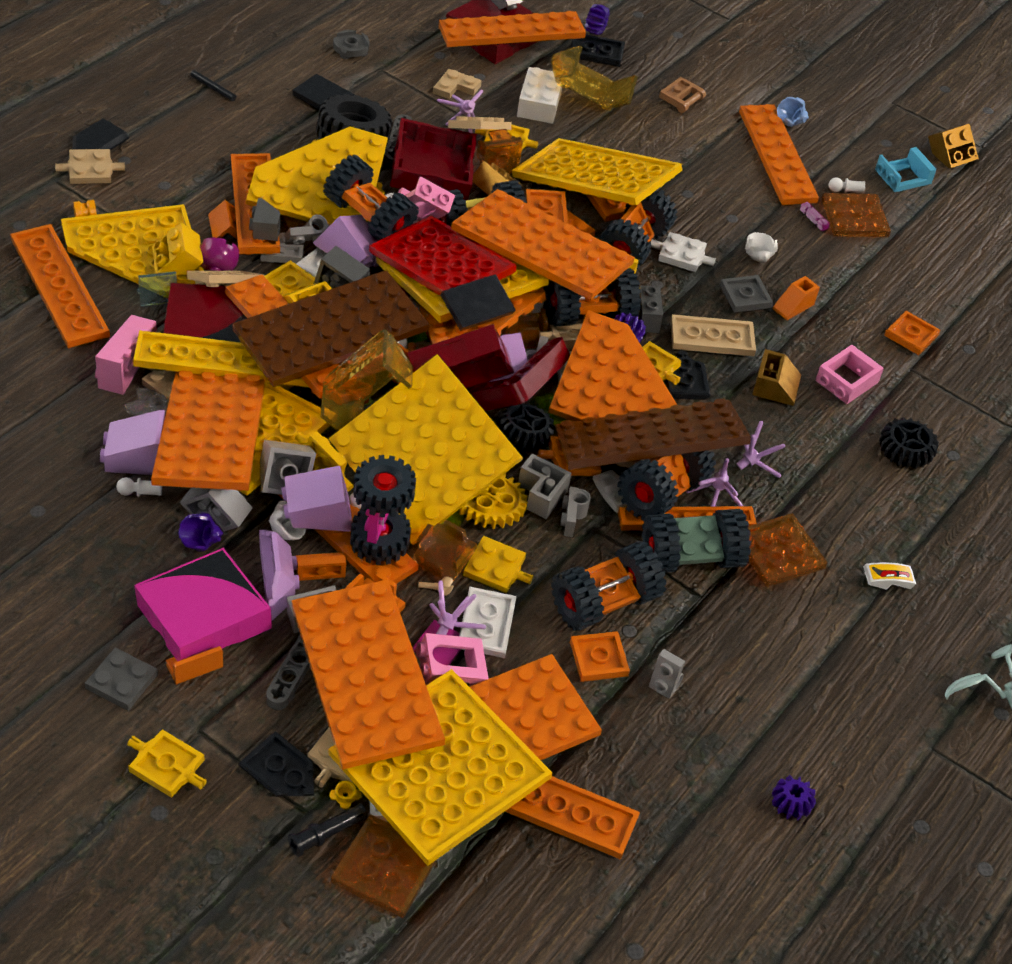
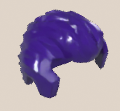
M204 512L186 516L179 524L180 527L178 529L181 542L186 547L198 552H204L212 544L220 542L223 535L222 530L215 524L210 514Z

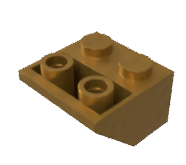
M970 124L954 127L928 136L932 154L949 169L978 159Z
M483 161L473 174L472 182L486 194L490 195L495 183L515 179L492 162L490 165Z
M765 349L752 395L794 406L801 374L786 354Z

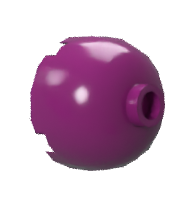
M213 237L204 239L203 243L200 244L203 256L201 266L204 271H233L237 266L240 254L238 247L234 243L231 246L226 244L225 239Z

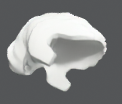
M754 232L748 235L745 249L752 260L765 263L777 252L778 243L777 240L774 242L770 235Z
M287 501L278 502L269 520L272 531L277 532L284 540H299L305 534L306 528H293L290 518L286 519L283 505H286Z

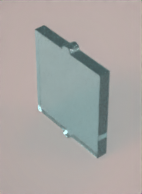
M176 271L139 275V288L137 292L140 295V305L148 306L168 303L171 283H177Z

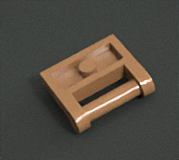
M680 77L661 90L659 98L677 107L680 113H684L697 100H702L706 96V92L701 87ZM690 93L694 94V95H692L691 97H689L687 100H685V101L682 100V99H683L684 97H686L688 94H690Z

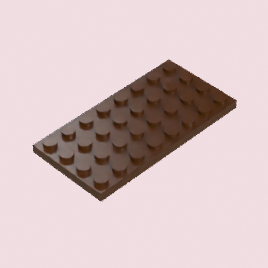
M385 270L232 324V330L270 384L276 387L428 331L430 324L389 272Z
M716 399L714 402L708 403L695 402L687 406L673 405L666 409L651 408L644 412L630 411L623 415L608 414L602 418L587 417L580 421L565 420L555 424L556 434L569 470L751 444L750 434L730 400Z

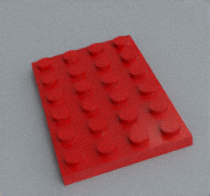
M432 215L369 245V252L439 296H441L440 294L444 290L496 274L500 281L516 272V264L452 230L451 226Z

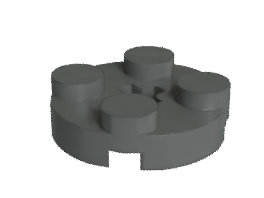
M343 30L337 33L336 38H333V48L343 59L368 55L370 41L364 33L359 35L356 34L355 30Z

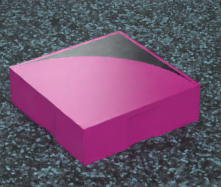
M224 548L134 585L137 606L152 627L162 635L167 648L177 662L221 646L223 649L226 646L245 641L272 628L270 606Z

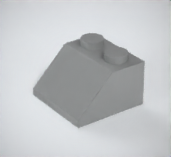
M264 440L260 458L261 492L282 495L281 487L285 486L284 477L313 471L316 452L308 445Z

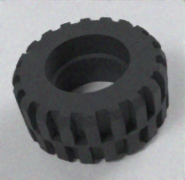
M339 94L327 98L321 104L316 134L319 139H322L351 126L388 137L389 140L392 118L386 108L380 106L376 101L373 102L369 98H362L358 95L344 94L341 96Z

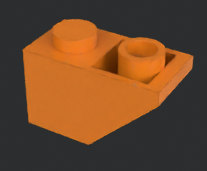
M804 276L787 288L773 306V310L784 319L789 320L815 304L820 287Z

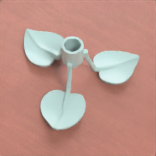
M1012 644L996 650L991 655L992 659L1005 656L1010 677H1012V661L1010 658ZM976 673L954 681L947 688L945 697L948 699L954 692L985 680L1000 694L1002 699L1007 698L1012 709V681L1004 685L1005 690L1003 691L987 674L981 675Z

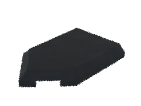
M102 118L73 136L72 150H112L128 140L129 136L126 131Z
M681 349L675 356L681 360V366L673 372V374L680 377V382L674 385V383L666 380L667 389L674 399L706 400L711 394L705 364L699 360H693L688 356L687 352Z
M276 731L238 763V766L276 797L314 796L313 761Z

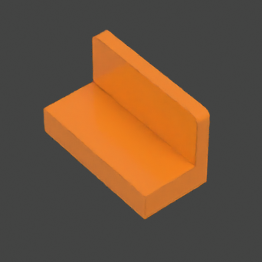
M224 200L208 214L212 237L222 238L229 233L237 239L235 206Z
M341 552L296 555V573L299 575V581L343 578L346 576V557Z
M221 646L178 662L175 657L166 660V666L177 685L222 668L223 650Z

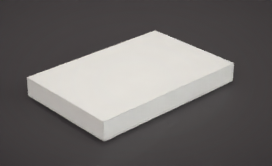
M469 587L468 596L476 594V598L465 609L462 622L484 624L486 629L461 627L459 636L482 639L484 654L505 658L516 596Z

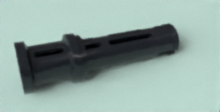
M359 803L357 806L320 824L311 823L307 829L297 834H289L288 842L293 853L300 857L304 851L314 846H322L325 843V839L366 820L368 814H363V812H366L365 807Z

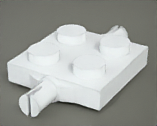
M669 232L667 239L663 242L651 240V247L660 250L658 261L696 272L698 266L702 263L711 266L715 264L716 258L705 256L707 243L700 240L691 239Z

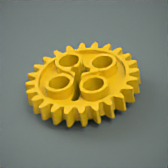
M505 473L460 508L459 514H467V521L474 519V525L481 522L483 528L487 524H491L493 529H495L496 524H499L501 528H504L505 523L512 526L513 521L519 522L520 517L524 516L528 496L524 495L525 489L520 488L521 483H513L514 478L507 479Z

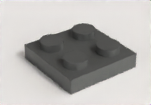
M759 275L721 279L720 287L734 313L772 307L773 301Z
M115 647L85 682V688L129 711L157 677L158 669Z

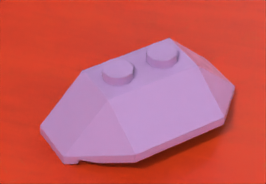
M259 530L265 600L271 608V621H273L287 607V597L295 595V590L300 588L299 575H294V570H297L296 556L291 554V546L277 532Z

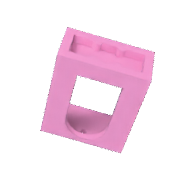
M419 177L417 186L413 191L410 192L405 188H401L398 192L404 194L418 206L419 214L416 215V220L418 221L431 215L437 219L445 216L450 212L455 198L454 194L423 177Z
M426 633L421 643L417 644L416 656L420 660V670L426 685L451 669L465 683H469L470 686L489 679L482 639ZM436 647L466 649L464 651L466 667L440 664L433 657V649Z

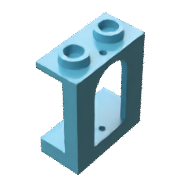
M917 147L910 148L907 158L888 162L883 155H880L875 168L877 173L894 192L932 184L937 170ZM911 169L918 178L900 182L902 177L897 171Z

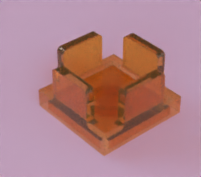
M507 129L489 131L488 135L491 141H485L484 143L482 140L478 141L477 157L482 164L485 161L491 165L493 162L507 173H512V170L520 165L523 145L521 137L510 136Z
M540 308L538 313L529 312L525 316L520 315L518 322L509 329L503 328L501 330L502 335L521 333L525 349L537 348L539 333L547 332L548 319L545 308Z
M445 520L443 525L438 523L434 527L428 524L416 540L418 549L412 559L418 563L419 567L441 579L443 577H450L454 582L476 551L477 543L467 538L465 529L448 520Z

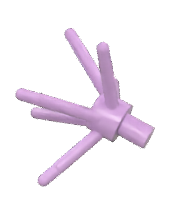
M480 90L471 101H464L453 94L452 98L459 103L443 99H437V102L459 107L460 111L450 120H456V116H461L462 114L467 117H475L473 112L475 101L483 93V90Z
M759 421L754 435H751V444L744 445L746 452L743 453L744 457L736 465L742 470L749 464L751 466L756 464L780 478V473L759 460L763 456L785 448V444L777 445L758 453L754 446L763 425V421Z
M725 458L722 469L715 473L714 477L700 481L698 483L700 486L697 489L685 491L690 493L713 486L715 492L710 507H714L720 490L725 489L738 506H743L736 497L738 496L737 491L728 482V458Z
M438 581V605L440 611L433 603L429 605L439 618L437 623L440 627L436 634L447 635L448 630H453L454 627L486 629L484 624L457 622V618L476 598V594H472L470 597L467 596L453 614L445 611L443 581Z

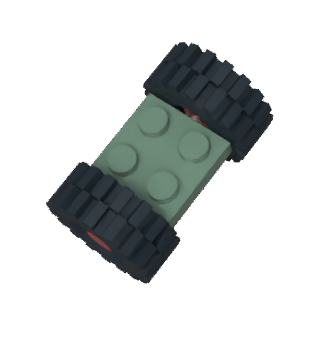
M740 509L716 510L712 516L674 518L671 514L647 515L643 520L642 542H646L647 546L653 548L652 552L657 553V560L661 561L663 565L661 569L665 573L677 571L679 565L716 562L719 568L744 567L749 561L748 555L751 553L749 548L751 545V540H749L751 534L750 530H748L749 523L746 521L747 517L743 514V510Z

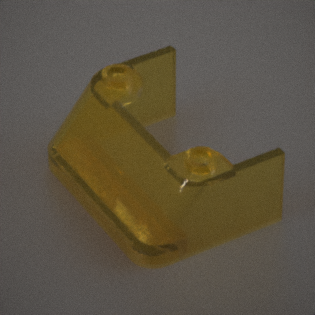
M581 46L553 54L551 66L558 86L568 88L600 104L605 110H612V108L631 103L638 76L634 75L613 81L578 63L583 48Z
M386 329L381 330L325 378L320 417L337 431L364 411V402L392 379L402 382L408 388L412 387L413 366L390 332Z

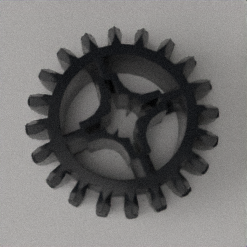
M529 402L501 408L495 422L496 426L515 448H521L522 451L527 449L529 452H532L533 449L536 451L541 448L545 449L549 444L550 436H554L555 432L554 420L550 418V414L544 413L543 408L539 409L537 405L532 406Z
M904 417L900 420L894 418L881 431L879 444L881 445L880 450L884 452V457H890V462L895 461L898 463V466L901 464L905 465L906 469L909 466H912L914 469L918 466L923 468L926 464L932 462L938 452L939 441H937V435L933 434V429H928L927 424H921L919 420L917 422L913 421L911 417L908 420Z

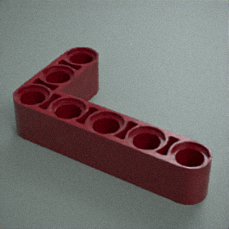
M563 337L548 341L510 378L479 384L470 390V394L484 411L519 405L528 401L568 361L570 353Z

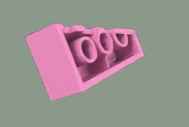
M131 315L95 356V378L98 381L99 389L124 395L139 367L133 366L139 330L157 332L156 321Z

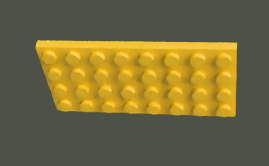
M558 138L514 168L512 175L514 178H519L523 181H532L537 184L549 185L553 188L558 187L567 191L580 192L584 195L589 194L598 198L611 199L615 202L620 201L629 205H638L642 200L682 171V163Z

